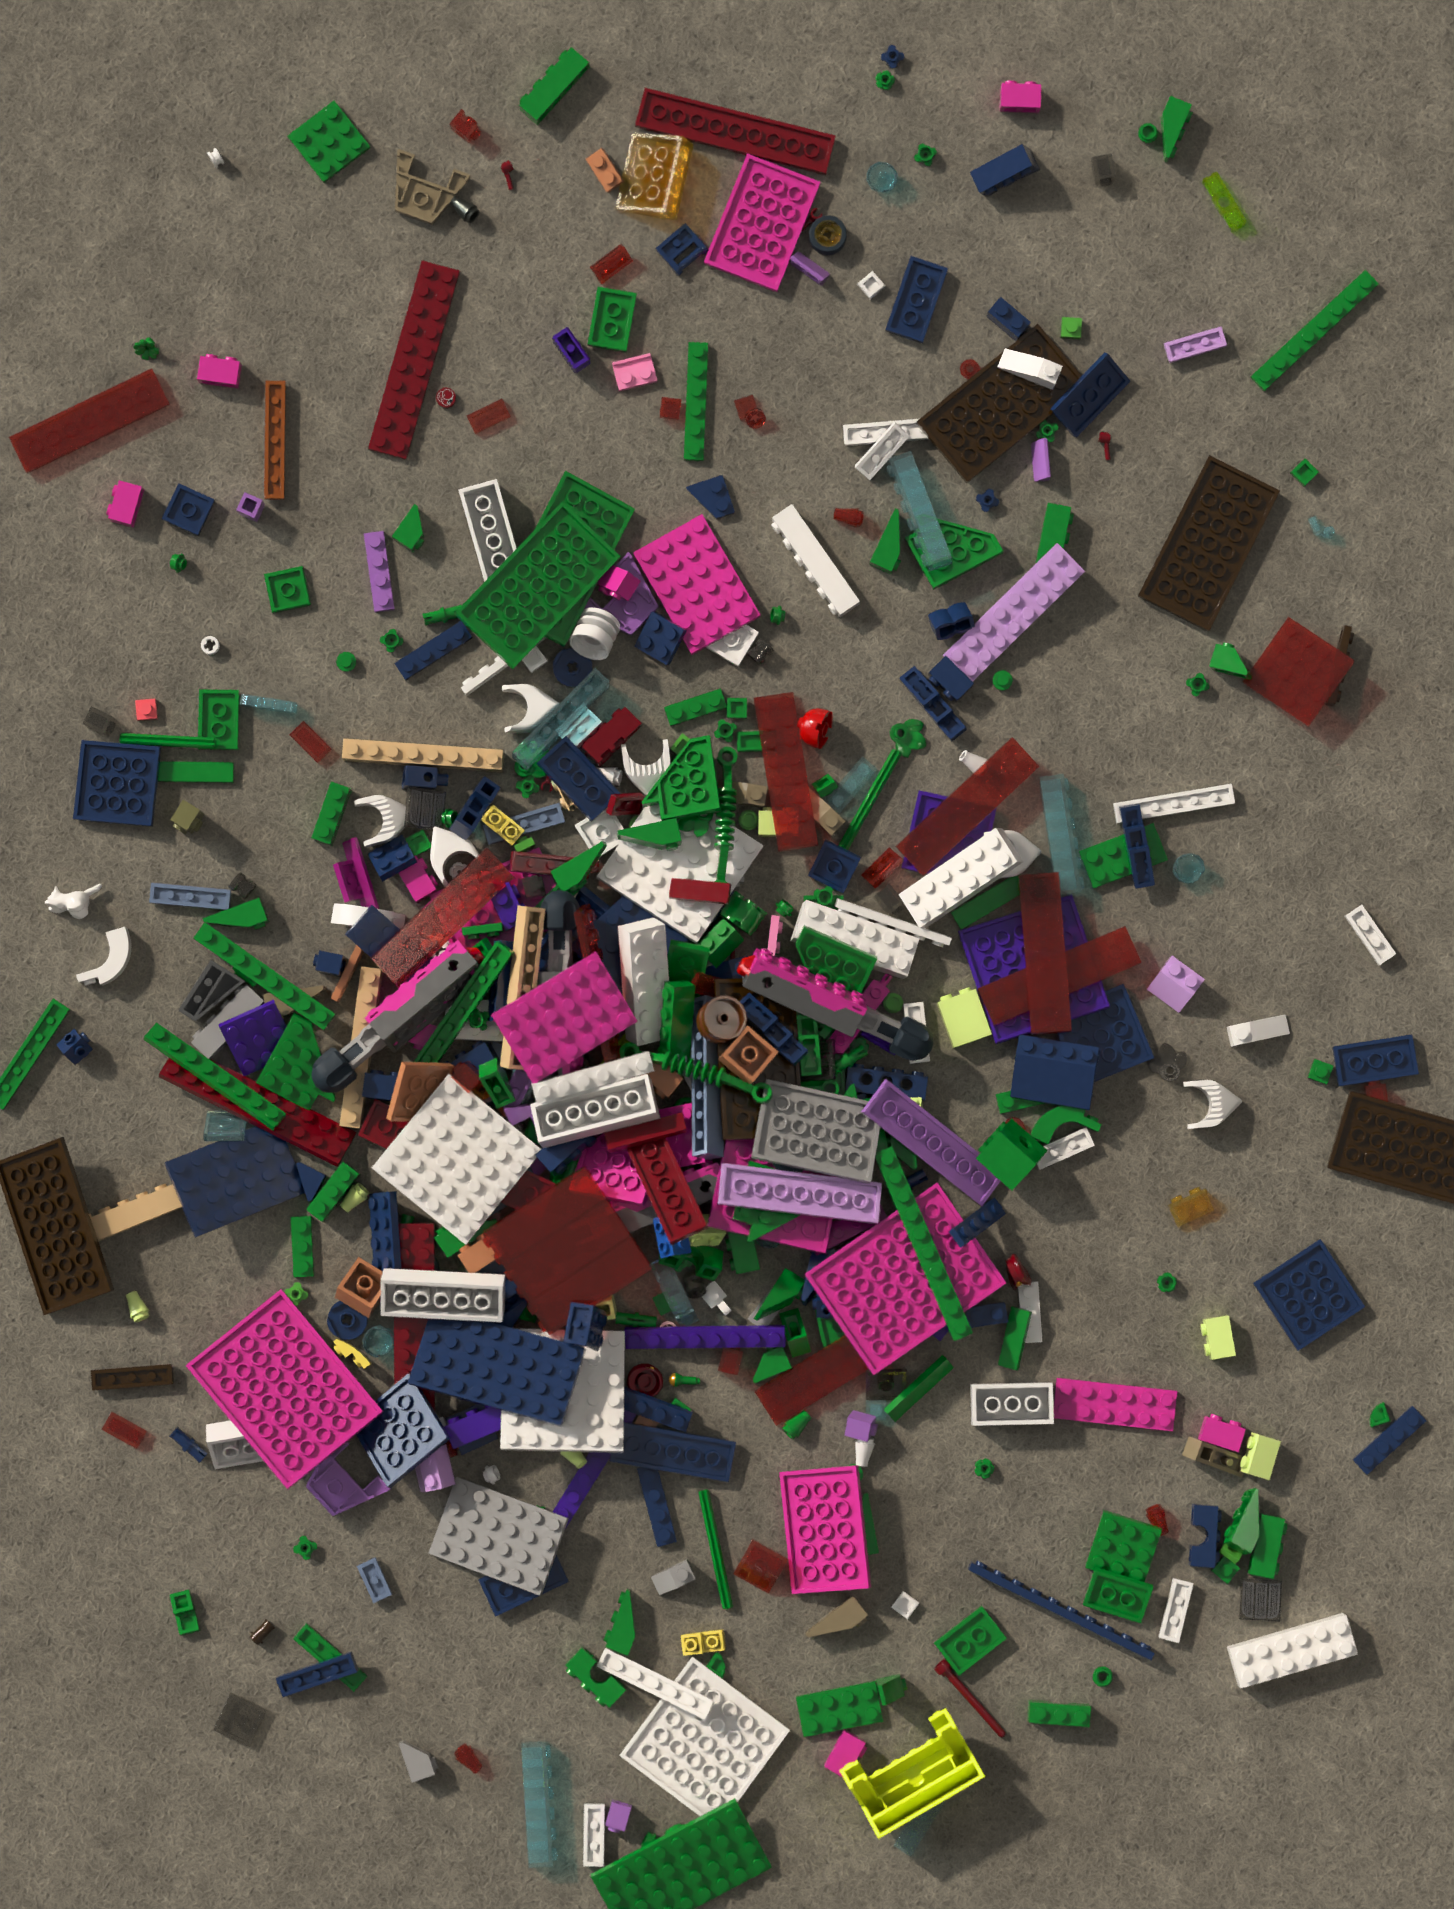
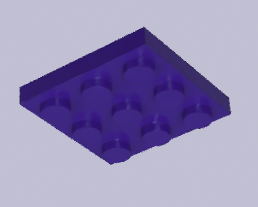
M274 1000L219 1024V1028L243 1076L265 1067L287 1027Z

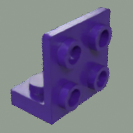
M509 882L505 883L506 887L489 894L505 931L516 926L518 906H525L524 903L520 904L518 898L521 896L515 884L511 886Z

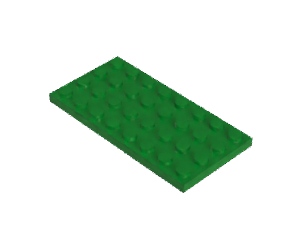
M565 471L535 529L563 501L614 550L635 508ZM598 581L544 637L563 647L566 645Z
M562 501L454 614L513 670L621 556Z
M734 1798L590 1875L608 1909H695L771 1869L772 1866L737 1800Z

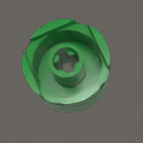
M734 891L729 898V905L725 904L719 914L752 936L768 913L760 907L755 909L757 905L748 898L743 900L744 896Z

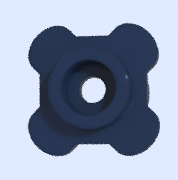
M890 45L888 50L881 54V60L885 61L892 69L896 68L899 61L904 59V53L899 52L895 45Z
M987 489L985 493L976 496V501L980 503L983 512H988L993 506L997 507L999 505V500L995 498L992 489Z

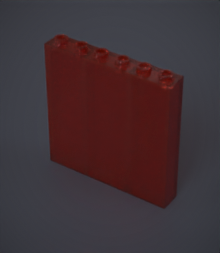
M586 1165L483 1231L484 1237L482 1240L487 1248L491 1247L495 1252L493 1255L494 1259L499 1265L503 1264L506 1269L504 1272L510 1282H515L517 1286L516 1292L521 1299H526L528 1302L526 1306L532 1315L536 1314L540 1320L538 1322L539 1327L543 1332L547 1331L549 1335L567 1324L571 1302L596 1306L652 1269V1265Z

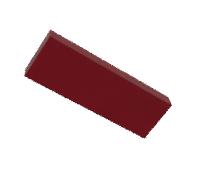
M671 878L669 898L729 905L731 884Z

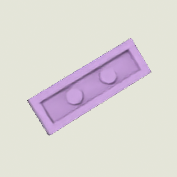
M1222 327L1164 343L1169 363L1227 346Z

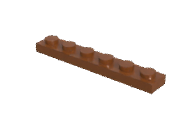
M265 381L264 499L285 500L286 381Z

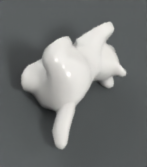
M98 884L84 892L75 891L69 894L61 893L58 887L55 886L54 891L48 897V900L45 901V904L50 906V912L62 913L69 911L72 917L82 919L88 915L89 896L98 892L102 888V884Z

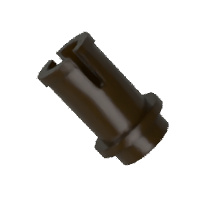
M266 1619L255 1632H251L250 1639L257 1645L263 1644V1640L275 1627Z

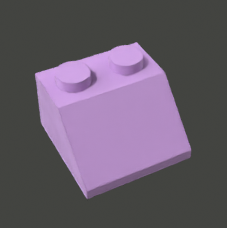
M1171 956L1150 983L1147 990L1179 1013L1205 979L1174 956Z
M446 1445L441 1446L415 1468L421 1492L455 1485Z

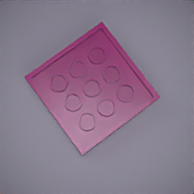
M602 1133L592 1147H587L582 1151L569 1186L570 1192L644 1207L648 1195L627 1149L609 1153L605 1135Z

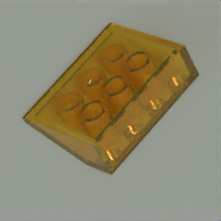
M632 133L622 175L624 182L620 184L615 209L658 219L677 220L694 144L683 136Z

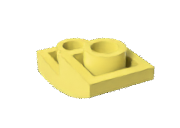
M493 804L481 818L483 823L510 845H513L525 831Z
M340 1339L333 1341L336 1345L333 1348L340 1357L344 1355L346 1358L353 1354L354 1357L352 1359L359 1368L362 1366L365 1369L372 1364L353 1345Z
M724 1629L681 1635L683 1655L726 1650Z

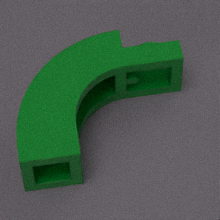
M1060 1106L1042 1115L1034 1124L1030 1135L1037 1141L1047 1145L1054 1131L1063 1123L1074 1122L1095 1132H1099L1102 1124L1098 1123L1099 1119L1091 1115L1084 1117L1086 1111L1084 1109Z

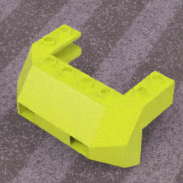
M946 1708L935 1712L932 1717L928 1718L938 1737L929 1739L921 1747L912 1749L907 1755L893 1760L890 1765L876 1770L869 1777L858 1760L846 1764L840 1770L878 1839L985 1777Z

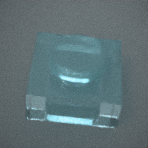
M866 1400V1414L876 1416V1421H886V1412L884 1411L886 1400Z

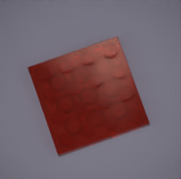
M1288 617L1251 669L1252 679H1244L1243 684L1309 727L1355 661Z

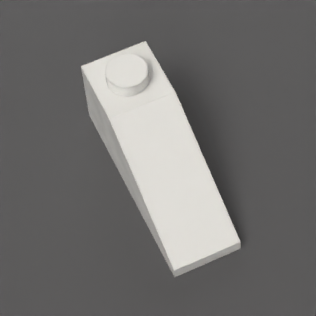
M1005 349L997 368L1053 390L1062 366L1044 358Z
M1286 1014L1227 1027L1231 1047L1290 1034Z

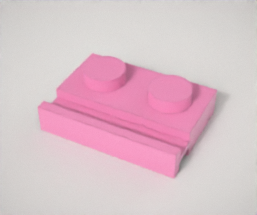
M650 353L612 362L619 391L657 382Z
M775 915L771 917L767 949L773 953V956H775V953L779 954L780 942L777 941V934H782L783 922H779L780 916Z

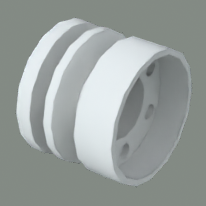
M599 608L584 609L570 637V645L578 654L592 660L606 659L620 631V623L617 618L605 610Z

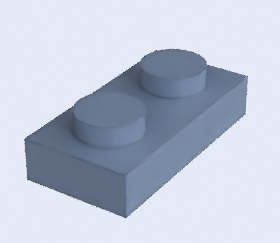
M376 1557L357 1566L373 1603L392 1595Z

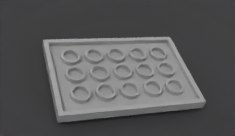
M765 1080V1083L771 1087L773 1096L768 1103L761 1104L752 1159L868 1184L871 1183L880 1126L861 1112L869 1101L774 1080ZM763 1089L762 1098L767 1096V1089Z
M456 1477L455 1485L451 1489L429 1554L534 1594L542 1595L569 1518L466 1479Z

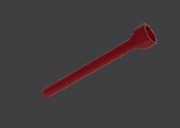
M946 1658L934 1667L937 1674L943 1677L946 1676L994 1732L1001 1738L1005 1737L1006 1732L951 1671V1665Z

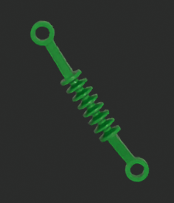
M731 747L722 748L717 755V762L722 766L723 788L718 789L721 812L716 813V817L720 819L716 820L715 824L720 827L715 828V832L719 835H716L714 839L719 842L714 844V848L719 850L717 877L714 882L727 883L725 876L728 851L734 849V844L729 842L734 841V837L730 834L735 833V829L731 828L735 826V821L730 819L736 817V814L732 812L736 810V806L732 804L736 803L737 800L732 796L737 795V790L732 788L731 767L736 763L738 756L737 752ZM729 753L732 756V761H724L722 755Z
M625 1043L619 1052L621 1058H625V1052L628 1049H634L635 1054L643 1053L634 1043ZM667 1051L666 1054L649 1052L652 1063L662 1065V1070L664 1071L671 1066L670 1072L674 1073L678 1068V1075L681 1076L685 1070L687 1078L693 1073V1079L697 1080L699 1075H701V1082L703 1083L708 1077V1084L712 1085L714 1080H716L717 1087H721L722 1084L734 1087L752 1095L753 1099L759 1104L768 1103L772 1099V1089L766 1083L749 1084L727 1074L726 1068L722 1067L717 1072V1065H714L711 1070L710 1063H706L702 1067V1061L700 1060L694 1065V1058H691L687 1063V1056H683L681 1061H679V1054L676 1053L672 1058V1052ZM760 1089H767L768 1094L764 1098H759L757 1092Z

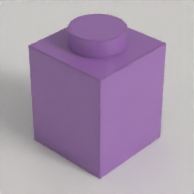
M244 492L236 511L239 515L258 522L265 503L263 500Z
M853 1410L847 1419L845 1436L868 1442L877 1432L876 1416Z
M612 1799L605 1826L609 1827L608 1830L620 1833V1830L625 1831L632 1805Z

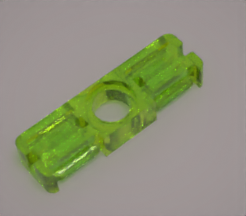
M1214 172L1209 177L1203 178L1202 184L1205 183L1204 186L1212 197L1211 200L1221 216L1224 215L1223 218L1231 229L1230 232L1234 233L1243 228L1247 221L1219 173ZM1222 197L1227 198L1230 202L1229 206H1220L1219 199Z

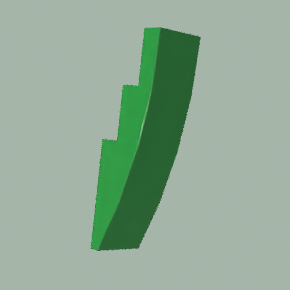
M796 1011L798 1042L808 1050V1054L800 1060L801 1076L821 1075L817 1021Z

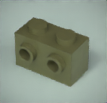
M182 800L170 820L174 823L173 827L185 835L187 832L193 834L194 831L198 832L203 824L201 820L205 814L190 803Z

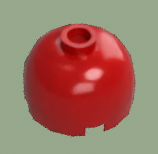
M821 708L810 709L803 717L799 718L797 728L800 729L801 739L811 747L822 749L828 740V737H825L828 727L832 728L833 713Z

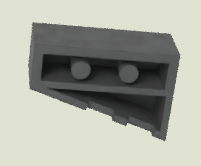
M210 959L178 1011L196 1021L245 981Z

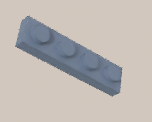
M560 803L510 817L525 830L521 836L565 823ZM483 825L488 845L505 841L487 825Z
M151 883L149 903L227 910L230 908L232 891Z

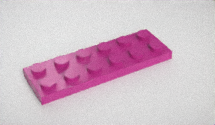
M1056 1378L1053 1404L1054 1418L1173 1431L1177 1391Z

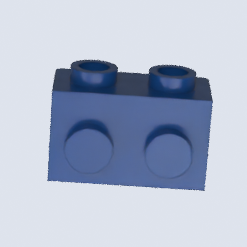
M659 1218L653 1219L660 1258L692 1253L689 1238L671 1245Z

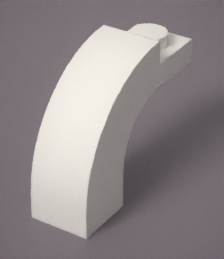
M334 903L331 923L352 927L369 907ZM378 909L403 932L405 914Z
M122 927L106 932L110 947L108 959L99 968L77 974L78 983H84L87 986L96 983V979H98L100 985H106L121 975L131 956V939L128 928Z

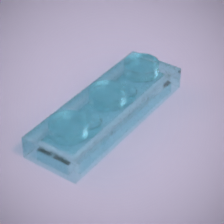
M862 756L837 785L838 788L833 790L824 801L836 813L840 814L873 776L877 768Z

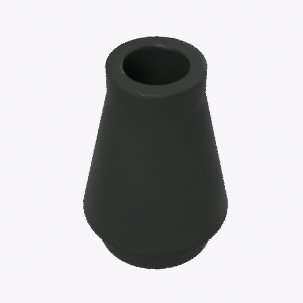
M457 195L451 199L450 205L465 222L472 223L478 217L479 210L476 205Z

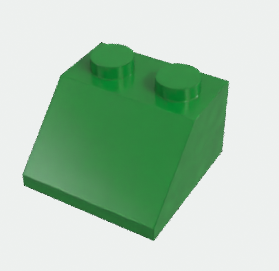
M719 916L707 928L697 944L692 942L691 944L709 947L708 961L717 968L744 939L734 927Z

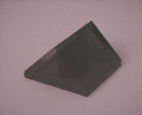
M883 1368L875 1375H872L869 1369H865L866 1400H894L906 1389L907 1369Z

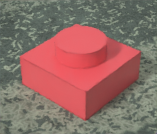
M156 699L135 700L137 721L158 719Z

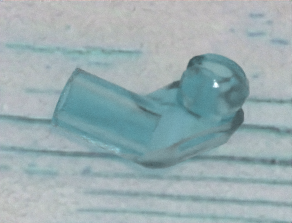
M1317 516L1307 519L1315 536L1330 539L1335 534V529L1332 526H1322Z

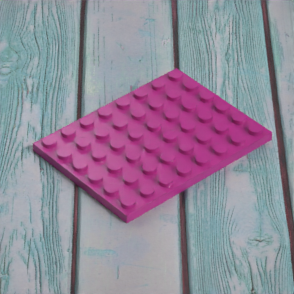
M938 1183L915 1197L964 1312L1006 1284L976 1238L961 1248L953 1239L949 1231L962 1222L963 1219ZM897 1210L804 1274L872 1375L881 1371L946 1325Z
M281 1289L186 1365L191 1374L287 1490L383 1413L382 1409Z

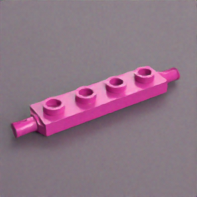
M885 973L880 981L873 980L863 993L866 1006L874 1010L878 1008L890 992L886 986L893 978L891 975L888 977L889 974ZM857 1029L853 1037L835 1030L827 1041L832 1045L833 1052L825 1053V1055H842L860 1030Z

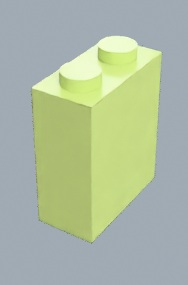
M970 987L959 991L960 995L954 997L951 994L940 997L941 1001L937 1003L953 1048L992 1035L976 989L971 990Z

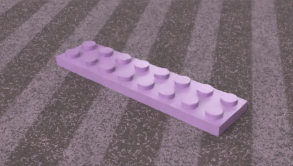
M1056 543L974 624L975 627L968 630L943 656H947L973 682L1085 571Z
M722 1163L718 1205L877 1224L879 1221L882 1183L871 1182L868 1184L845 1178Z

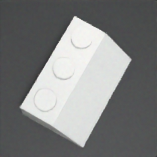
M231 1421L206 1425L207 1445L215 1469L263 1461Z

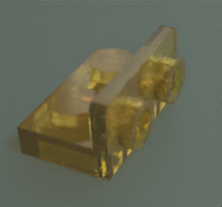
M1200 1187L1188 1191L1190 1195L1182 1198V1195L1170 1199L1171 1203L1167 1206L1177 1227L1215 1211L1206 1193V1188L1201 1190Z

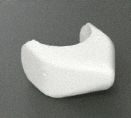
M528 684L502 686V692L519 694L526 700L528 706L526 716L521 722L505 727V733L507 734L535 731L560 707L559 702L535 686Z
M668 739L663 740V754L660 759L651 765L635 763L628 755L626 744H621L624 771L629 780L645 796L670 766Z
M374 795L354 801L356 807H375L381 812L383 817L382 829L377 836L364 841V847H371L391 841L410 822V808L389 797Z
M435 826L433 828L430 860L435 873L444 887L447 888L449 884L445 878L444 870L446 863L452 856L466 853L476 858L481 866L485 862L470 840L466 839L465 841L455 833Z
M1004 830L1023 863L999 879L1022 874L1041 854V850L1022 834L1012 830Z
M1216 1081L1183 1082L1184 1087H1195L1201 1090L1209 1101V1110L1205 1118L1198 1123L1187 1124V1129L1216 1126L1223 1122L1242 1103L1239 1097Z

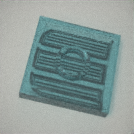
M207 1111L203 1134L204 1141H244L247 1121L227 1111Z

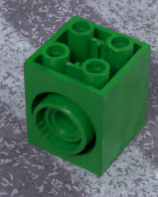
M1011 1118L1008 1123L1003 1121L978 1149L980 1154L976 1159L1012 1191L1048 1150Z

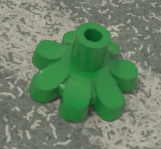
M149 337L146 340L141 339L139 343H135L133 346L136 349L135 354H143V360H148L149 356L152 359H156L159 354V348L155 347V342Z

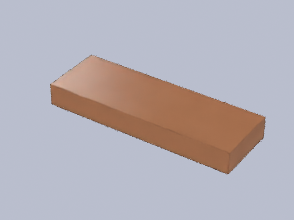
M357 945L330 998L336 1002H340L364 953Z

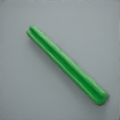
M121 733L119 739L122 744L215 749L217 743L215 738L132 733Z

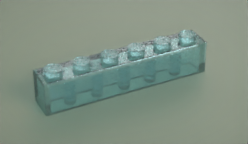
M908 451L889 458V466H886L890 478L894 477L896 482L893 484L896 495H901L902 501L900 505L903 513L907 512L909 516L907 524L910 531L914 530L916 537L913 538L917 549L921 548L923 555H920L923 566H928L930 572L952 564L950 551L912 452Z
M594 668L512 752V758L527 771L609 688L610 681Z
M1064 774L1040 777L1038 780L1056 897L1080 894L1082 892L1081 889L1084 888L1083 877H1079L1078 869H1081L1080 857H1076L1075 849H1078L1077 837L1073 838L1072 832L1075 829L1074 818H1070L1069 810H1072L1071 798H1067L1066 790H1069L1068 778L1064 779Z
M546 1740L522 1742L529 1868L551 1867L554 1865V1861L558 1860L557 1848H553V1840H556V1828H552L551 1820L555 1819V1809L550 1807V1799H554L553 1786L549 1787V1778H552V1766H548L547 1759L551 1758L550 1745L547 1746Z

